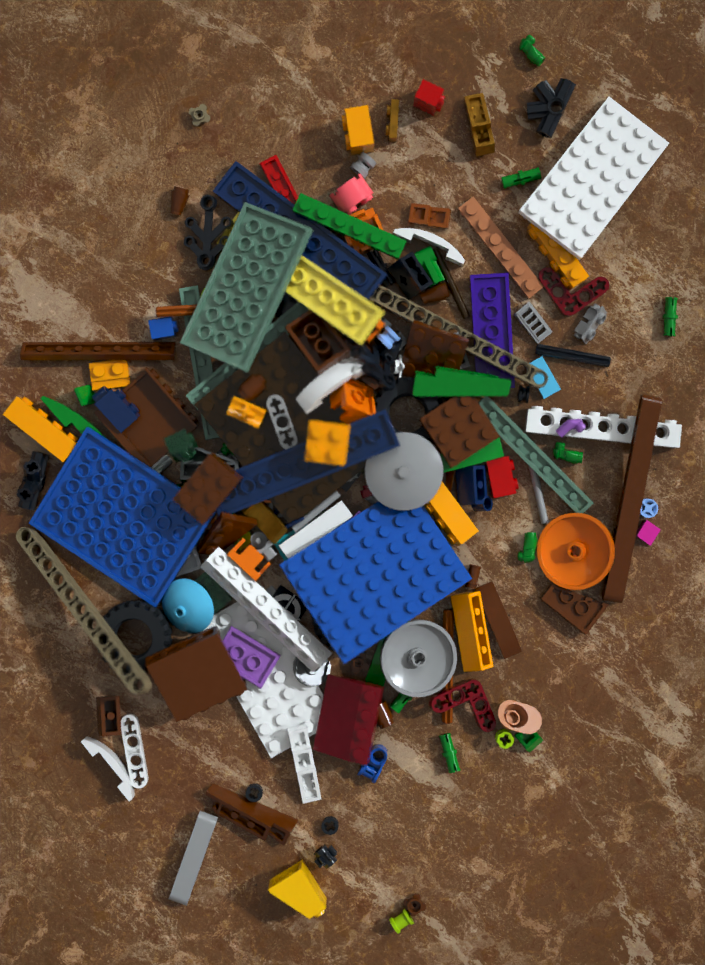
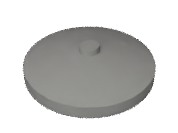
M400 432L396 433L401 446L367 459L365 478L369 490L380 503L395 510H413L428 503L438 492L443 479V464L438 451L427 439L414 433Z
M424 619L410 620L388 634L380 652L381 670L388 683L398 692L411 697H425L441 690L452 678L457 664L456 647L449 633L438 624Z

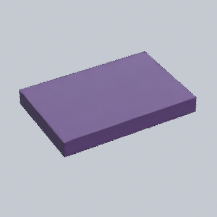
M231 626L223 642L241 677L261 689L281 655Z

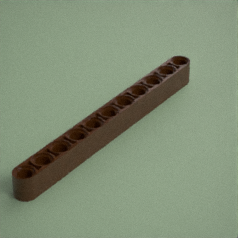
M642 394L639 400L613 533L615 557L613 565L604 579L602 600L622 603L624 599L661 411V397Z

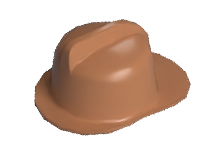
M507 700L500 704L498 708L499 721L508 731L533 734L542 725L540 712L530 705Z

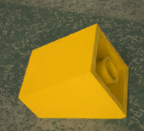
M303 859L270 879L269 892L310 919L313 916L317 918L325 912L327 898Z

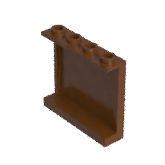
M146 367L144 372L122 390L126 395L125 399L129 403H134L139 409L138 413L140 416L120 433L99 409L94 414L129 454L151 468L198 427L196 424L198 419L192 412L188 414L183 409L185 404L179 398L175 399L171 395L173 390L166 383L162 384L158 380L160 375L153 368L150 370Z
M217 625L146 657V667L176 722L187 720L198 712H205L209 707L222 704L233 696H240L247 690L246 681L242 679L220 637Z

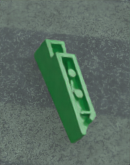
M435 366L434 374L415 371L413 396H508L511 380L498 378V376Z

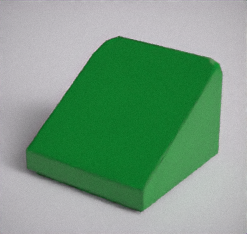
M91 385L74 388L81 406L87 407L96 403L92 398L94 391H92Z
M518 732L514 735L528 752H531L543 741L537 732L533 734Z

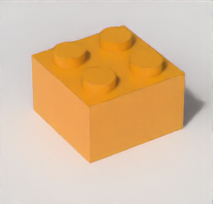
M368 105L346 108L345 115H342L343 131L348 133L345 134L346 150H350L351 155H358L361 152H374V140Z
M310 420L305 461L345 465L347 462L351 424Z

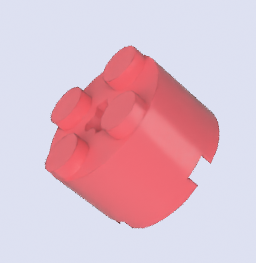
M361 173L357 176L358 180L353 177L336 189V195L333 193L329 195L338 210L349 215L358 209L356 207L358 204L361 203L363 206L373 198L372 194L374 192Z

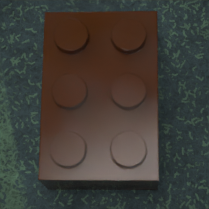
M311 309L285 326L288 335L318 376L335 364L351 357L350 349L332 324Z
M213 452L207 456L172 500L203 525L211 518L244 477Z

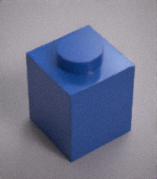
M172 317L148 320L153 341L177 337L176 332H179L178 323Z

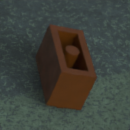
M119 696L96 697L98 735L102 737L121 735Z

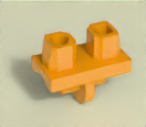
M234 396L226 414L259 428L267 410Z

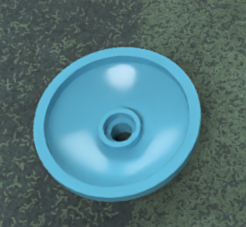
M184 578L174 580L162 598V608L166 617L173 626L183 632H201L212 622L214 616L212 599L208 592L193 580Z

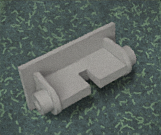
M595 303L593 306L590 305L583 316L589 321L586 323L581 320L575 328L573 336L577 339L581 338L584 344H587L589 340L591 341L596 334L599 324H603L606 319L607 312L603 306L600 308Z

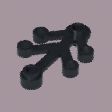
M204 195L200 200V205L205 210L204 231L198 226V221L195 218L188 217L185 220V226L191 229L203 242V251L197 245V240L192 236L185 237L184 245L195 253L198 267L205 271L214 267L216 263L215 257L223 250L225 246L224 240L228 239V236H222L219 241L220 243L212 250L211 243L225 229H231L234 225L231 218L223 217L221 223L212 231L213 210L217 207V200L211 195ZM212 201L211 207H208V203ZM193 220V225L189 226V222ZM229 220V225L225 226V222ZM192 239V244L188 245V241ZM209 258L208 264H205V259Z
M344 333V336L347 339V341H349L350 343L356 342ZM375 337L369 343L371 351L365 343L362 345L357 343L358 346H354L350 350V355L354 359L364 362L361 366L362 372L377 379V383L382 390H393L396 384L395 378L390 374V365L394 360L388 353L379 359V349L383 346L382 342Z

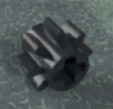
M324 844L314 853L316 856L314 862L319 868L324 866L328 869L337 861L335 857L337 851L332 845L327 847Z

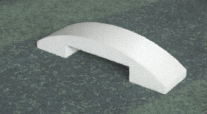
M394 229L393 235L406 240V242L410 243L413 237L447 251L446 260L461 267L463 266L465 260L462 255L441 237L420 229Z
M351 356L335 364L315 378L296 398L297 402L306 414L310 413L323 403L321 399L352 377L356 380L364 373L361 370V366L364 362Z
M85 737L81 743L92 756L98 752L102 755L122 780L117 786L128 801H131L135 796L134 787L131 785L129 772L121 759L105 744L94 738Z

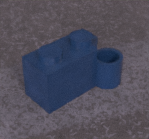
M102 386L92 395L96 402L95 406L121 433L140 416L138 413L139 409L134 403H129L125 399L126 395L120 388L109 390L107 387Z
M486 465L456 469L457 501L459 505H471L472 509L476 512L490 511L493 501L490 496H487Z

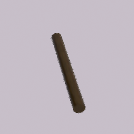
M439 248L432 249L437 258L436 262L463 319L470 317Z

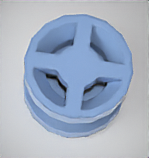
M388 325L383 333L377 335V338L389 350L394 342H398L401 339Z
M643 499L640 516L644 518L654 517L658 512L657 503L652 499Z

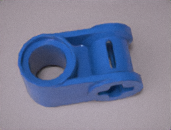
M381 744L374 745L370 762L367 765L362 764L357 775H363L371 779L372 783H375L387 760L386 747ZM381 751L384 756L378 759L374 757L373 753Z

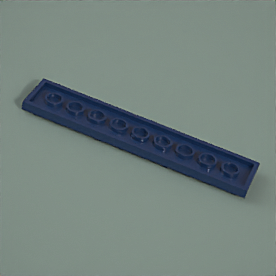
M237 161L234 162L213 190L217 196L238 212L241 211L244 202L312 228L313 232L302 256L366 300L372 297L388 276L324 226L294 213L292 210L295 205Z
M384 409L350 423L349 446L345 465L305 461L307 441L236 469L235 471L244 478L216 510L218 516L221 512L232 514L401 446L387 410Z

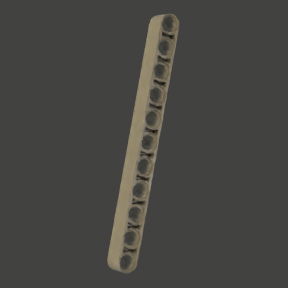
M381 285L369 299L370 302L410 323H413L415 320L414 315L417 312H423L425 316L420 322L431 325L434 321H440L442 324L440 329L448 332L450 330H457L459 336L474 339L476 344L472 348L467 347V353L534 388L541 389L547 384L548 375L543 370ZM382 295H390V301L382 303L380 301ZM401 303L408 305L407 310L404 312L397 310L398 305ZM484 348H491L493 354L490 357L483 356L482 350ZM506 356L510 359V363L507 366H502L499 363V359ZM523 365L527 368V373L519 375L516 372V368ZM540 374L544 377V382L536 384L533 377Z
M20 528L16 533L18 543L129 691L134 694L148 693L152 687L149 677L40 533L31 528ZM29 533L30 537L26 540V536ZM40 547V548H41V552H40V554L38 555V554H37V550H38V548ZM49 562L52 563V566H51L50 569H48V564H49ZM62 576L63 581L59 584V578ZM71 591L74 592V596L72 599L70 598ZM84 605L85 612L82 614L81 607ZM94 620L97 624L95 629L92 628V623ZM105 635H107L108 641L106 644H104L103 638ZM116 650L119 651L118 659H116L114 655ZM128 665L131 667V671L129 674L126 673V667ZM141 680L142 688L139 690L137 684Z

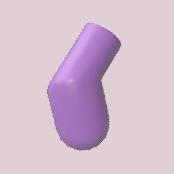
M569 419L556 432L560 437H563L572 429H576L577 432L581 433L585 430L586 425L581 419Z

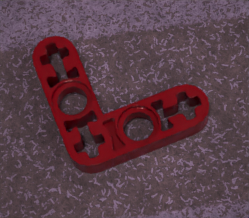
M545 267L538 274V279L544 286L543 288L559 311L566 317L576 314L609 289V281L605 277H597L571 295L552 268ZM543 272H550V280L552 281V283L555 280L558 283L553 284L549 289L548 285H550L551 283L547 279H542V277L544 276ZM596 281L599 283L604 282V290H596L594 293L597 296H594L591 289L598 285ZM553 288H562L563 295L555 297L553 295ZM583 291L590 295V299L587 302H583L579 298L580 293ZM575 297L578 304L572 307L573 312H566L564 310L566 307L565 303L568 305L572 304L575 301L572 298Z
M475 679L465 680L435 694L429 700V707L436 713H443L468 701L477 726L481 730L490 732L496 727V719L483 687ZM471 683L473 685H476V687L474 688V692L469 690L464 693V691L461 689L462 687L464 690L471 688ZM457 690L460 693V698L457 701H453L451 694ZM437 699L439 701H444L447 699L450 703L448 704L447 702H443L440 704V708L434 706L437 703ZM478 700H482L484 707L478 711L475 708V703ZM482 714H484L486 719L490 720V722L488 723V727L483 725L485 723L484 717L481 716Z

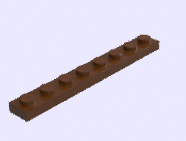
M23 342L20 359L29 361L174 360L176 343Z

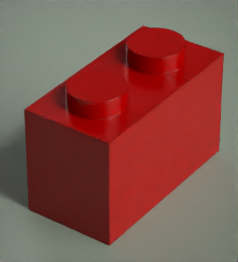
M423 79L414 97L413 106L434 116L436 111L440 112L444 104V89Z
M509 456L486 461L485 465L492 498L516 494V489H519L517 478H513L512 471L515 470L513 459L509 460Z

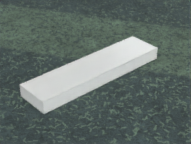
M341 500L280 544L279 547L289 559L336 529L353 515Z

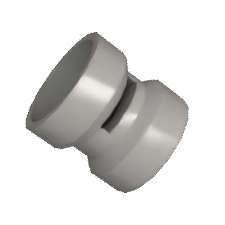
M361 152L357 162H353L350 169L357 175L361 173L365 179L368 171L373 169L377 163L369 155Z

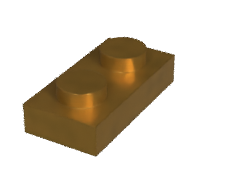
M392 99L391 105H387V117H390V124H386L385 136H389V142L397 141L398 99Z

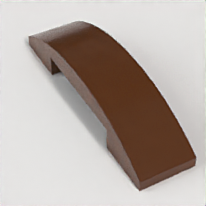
M491 581L477 587L475 591L481 592L483 609L503 658L506 659L522 652L493 582Z

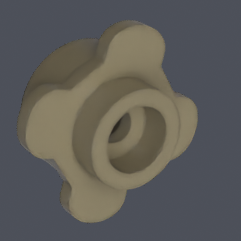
M200 104L197 108L189 109V115L192 116L194 126L210 121L206 105Z

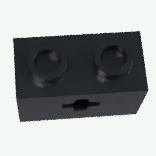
M413 252L401 257L388 268L408 300L419 295L433 284Z

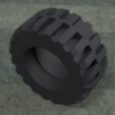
M414 377L397 378L395 380L396 386L393 390L384 391L380 389L374 398L376 413L386 409L388 415L391 405L397 399L404 396L418 399L424 406L425 414L442 405L440 396H413ZM423 425L418 430L409 432L422 436L430 443L432 442ZM393 426L395 433L401 432Z
M129 600L111 608L103 618L116 635L119 627L125 621L131 619L141 620L150 628L152 633L151 646L143 654L132 655L142 670L147 673L146 657L170 647L172 644V627H169L168 623L170 621L167 617L165 618L160 608L157 609L144 602V600ZM107 635L103 638L104 644L108 641ZM118 650L114 654L116 659L119 657ZM103 656V657H102V660H103L104 662H108V661L105 659V657ZM129 665L126 667V673H130L131 667Z

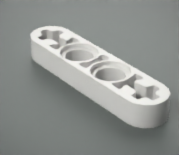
M126 714L121 719V732L131 785L140 789L148 782V771L139 720L134 714ZM128 718H130L131 721H134V724L131 725L132 731L136 730V732L126 734V732L130 731L129 725H125V722ZM131 736L136 737L138 740V744L135 747L128 744V738ZM134 755L139 756L141 764L133 765L131 757ZM143 768V770L139 771L140 777H144L141 784L135 781L137 771L133 772V770Z

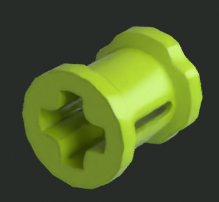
M500 729L496 732L495 739L501 748L508 749L513 745L514 738L510 731ZM507 735L509 740H505L503 743L500 737Z
M403 909V912L395 918L391 917L389 919L397 934L401 933L400 930L407 925L414 924L412 917L406 909Z

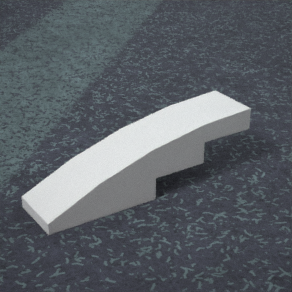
M304 724L287 728L302 802L304 804L321 800L307 726Z

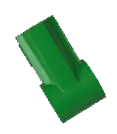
M431 246L414 253L433 282L430 287L445 280Z

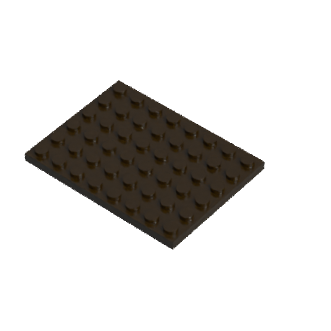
M286 332L255 356L248 373L238 369L194 404L242 466L285 450L280 444L267 408V400L272 395H279L284 399L298 438L297 445L307 441L310 420L347 424L340 421V415L346 410L342 409L341 405L335 410L332 409L329 394L321 399L323 402L321 405L308 414L297 402L296 398L318 375ZM252 373L255 375L259 373L267 381L265 383L266 388L254 400L251 399L249 403L267 410L259 428L226 414L234 396L246 401L238 393L240 385ZM273 398L270 406L276 408L277 412H273L274 417L280 413H285L284 409L281 411L278 405L281 404V401ZM281 416L277 419V425L280 428L287 426L288 420L286 417ZM291 428L279 431L280 435L285 434L286 439L283 440L284 444L292 446L294 438H290L288 432H292ZM367 459L269 499L285 520L290 523L306 515L364 469Z

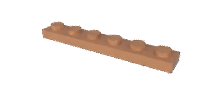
M474 196L458 208L462 216L528 299L544 287Z

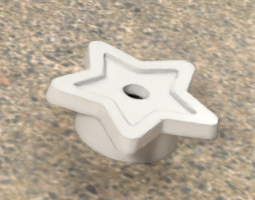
M400 354L390 365V373L393 376H397V378H401L402 370L405 368V365L402 363V355Z

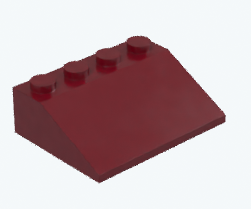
M328 674L313 750L349 762L367 765L370 762L384 686Z

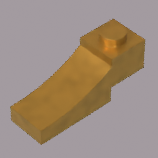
M483 93L464 96L476 156L495 153V142Z
M263 501L241 510L248 517L257 519L259 529L274 544L288 531L273 510L265 505Z

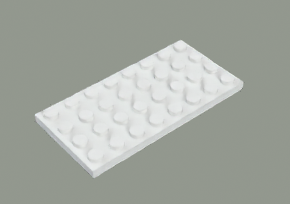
M608 97L518 213L580 260L662 154L669 142L612 98Z
M238 602L214 614L212 622L203 631L217 625L220 637L223 640L230 627L233 626L281 655L261 689L245 680L247 690L240 696H236L270 757L273 758L291 747L287 728L306 724L309 737L314 735L317 731L324 694L319 685L314 687L305 686L297 680L293 672V661L296 656Z

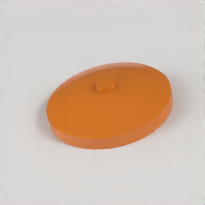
M568 513L556 517L543 529L538 540L537 558L543 573L554 584L565 589L582 590L598 584L607 576L614 562L615 546L609 530L601 521L588 514Z

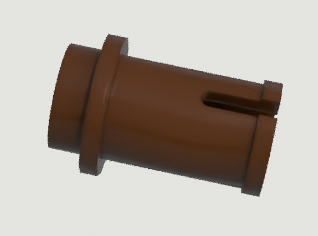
M469 564L468 573L472 579L465 583V587L476 589L479 586L477 583L482 567Z

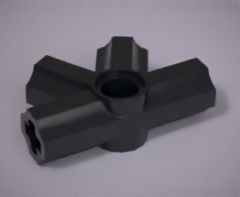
M561 78L554 91L547 80L536 85L532 90L539 101L526 103L528 121L542 119L536 131L541 136L552 138L576 87V84L572 81ZM559 105L561 110L554 112L551 110V107Z
M32 451L30 461L25 462L22 484L18 488L16 495L20 498L18 507L35 511L40 491L43 490L45 485V471L50 455Z

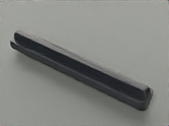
M537 344L535 354L603 367H609L611 363V357L542 344Z

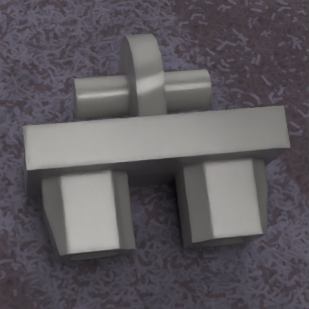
M258 531L252 534L250 538L252 546L267 561H270L277 555V551L272 546L273 543L267 539L263 532Z

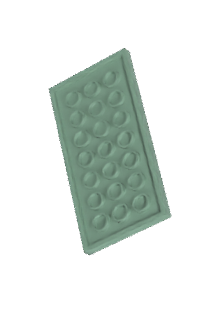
M244 202L180 343L248 373L313 229Z

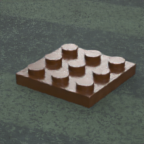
M414 320L402 358V363L405 365L402 375L414 377L415 371L434 374L435 366L460 370L469 339Z
M454 396L419 419L450 468H453L500 437L474 396Z

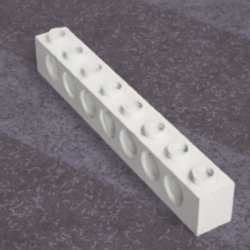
M531 406V409L526 410L525 433L559 436L556 430L561 426V418L565 417L568 420L584 419L588 422V428L581 433L577 432L576 429H572L563 437L630 444L636 416H627V419L619 418L618 414H608V417L600 416L599 412H589L588 415L581 414L580 410H570L569 413H565L560 408H550V411H546L541 406ZM543 415L550 418L548 426L541 424V417ZM665 420V423L658 422L657 428L660 427L664 430V436L659 438L656 435L654 446L680 448L682 425L676 424L677 421ZM601 421L607 424L605 432H601L598 428V424ZM620 423L626 426L624 434H620L617 430Z
M219 547L200 566L312 672L320 668L332 654Z

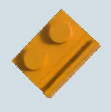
M110 360L89 363L92 391L99 390L102 386L112 389L126 387L130 384L128 361Z

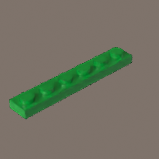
M300 193L292 210L300 216L397 260L406 244L404 239Z

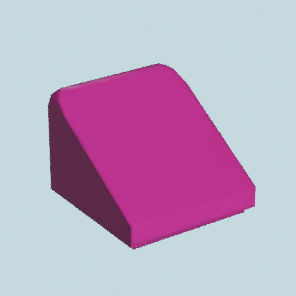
M644 519L637 530L636 537L651 546L661 529Z

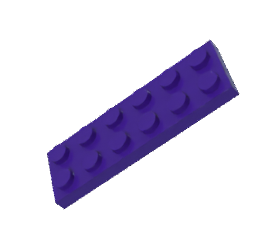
M509 273L470 275L473 334L513 354ZM486 347L482 350V354L485 357H490L493 354V350ZM474 356L475 372L511 380L510 388H515V377ZM503 356L499 359V363L502 366H507L510 363V359Z

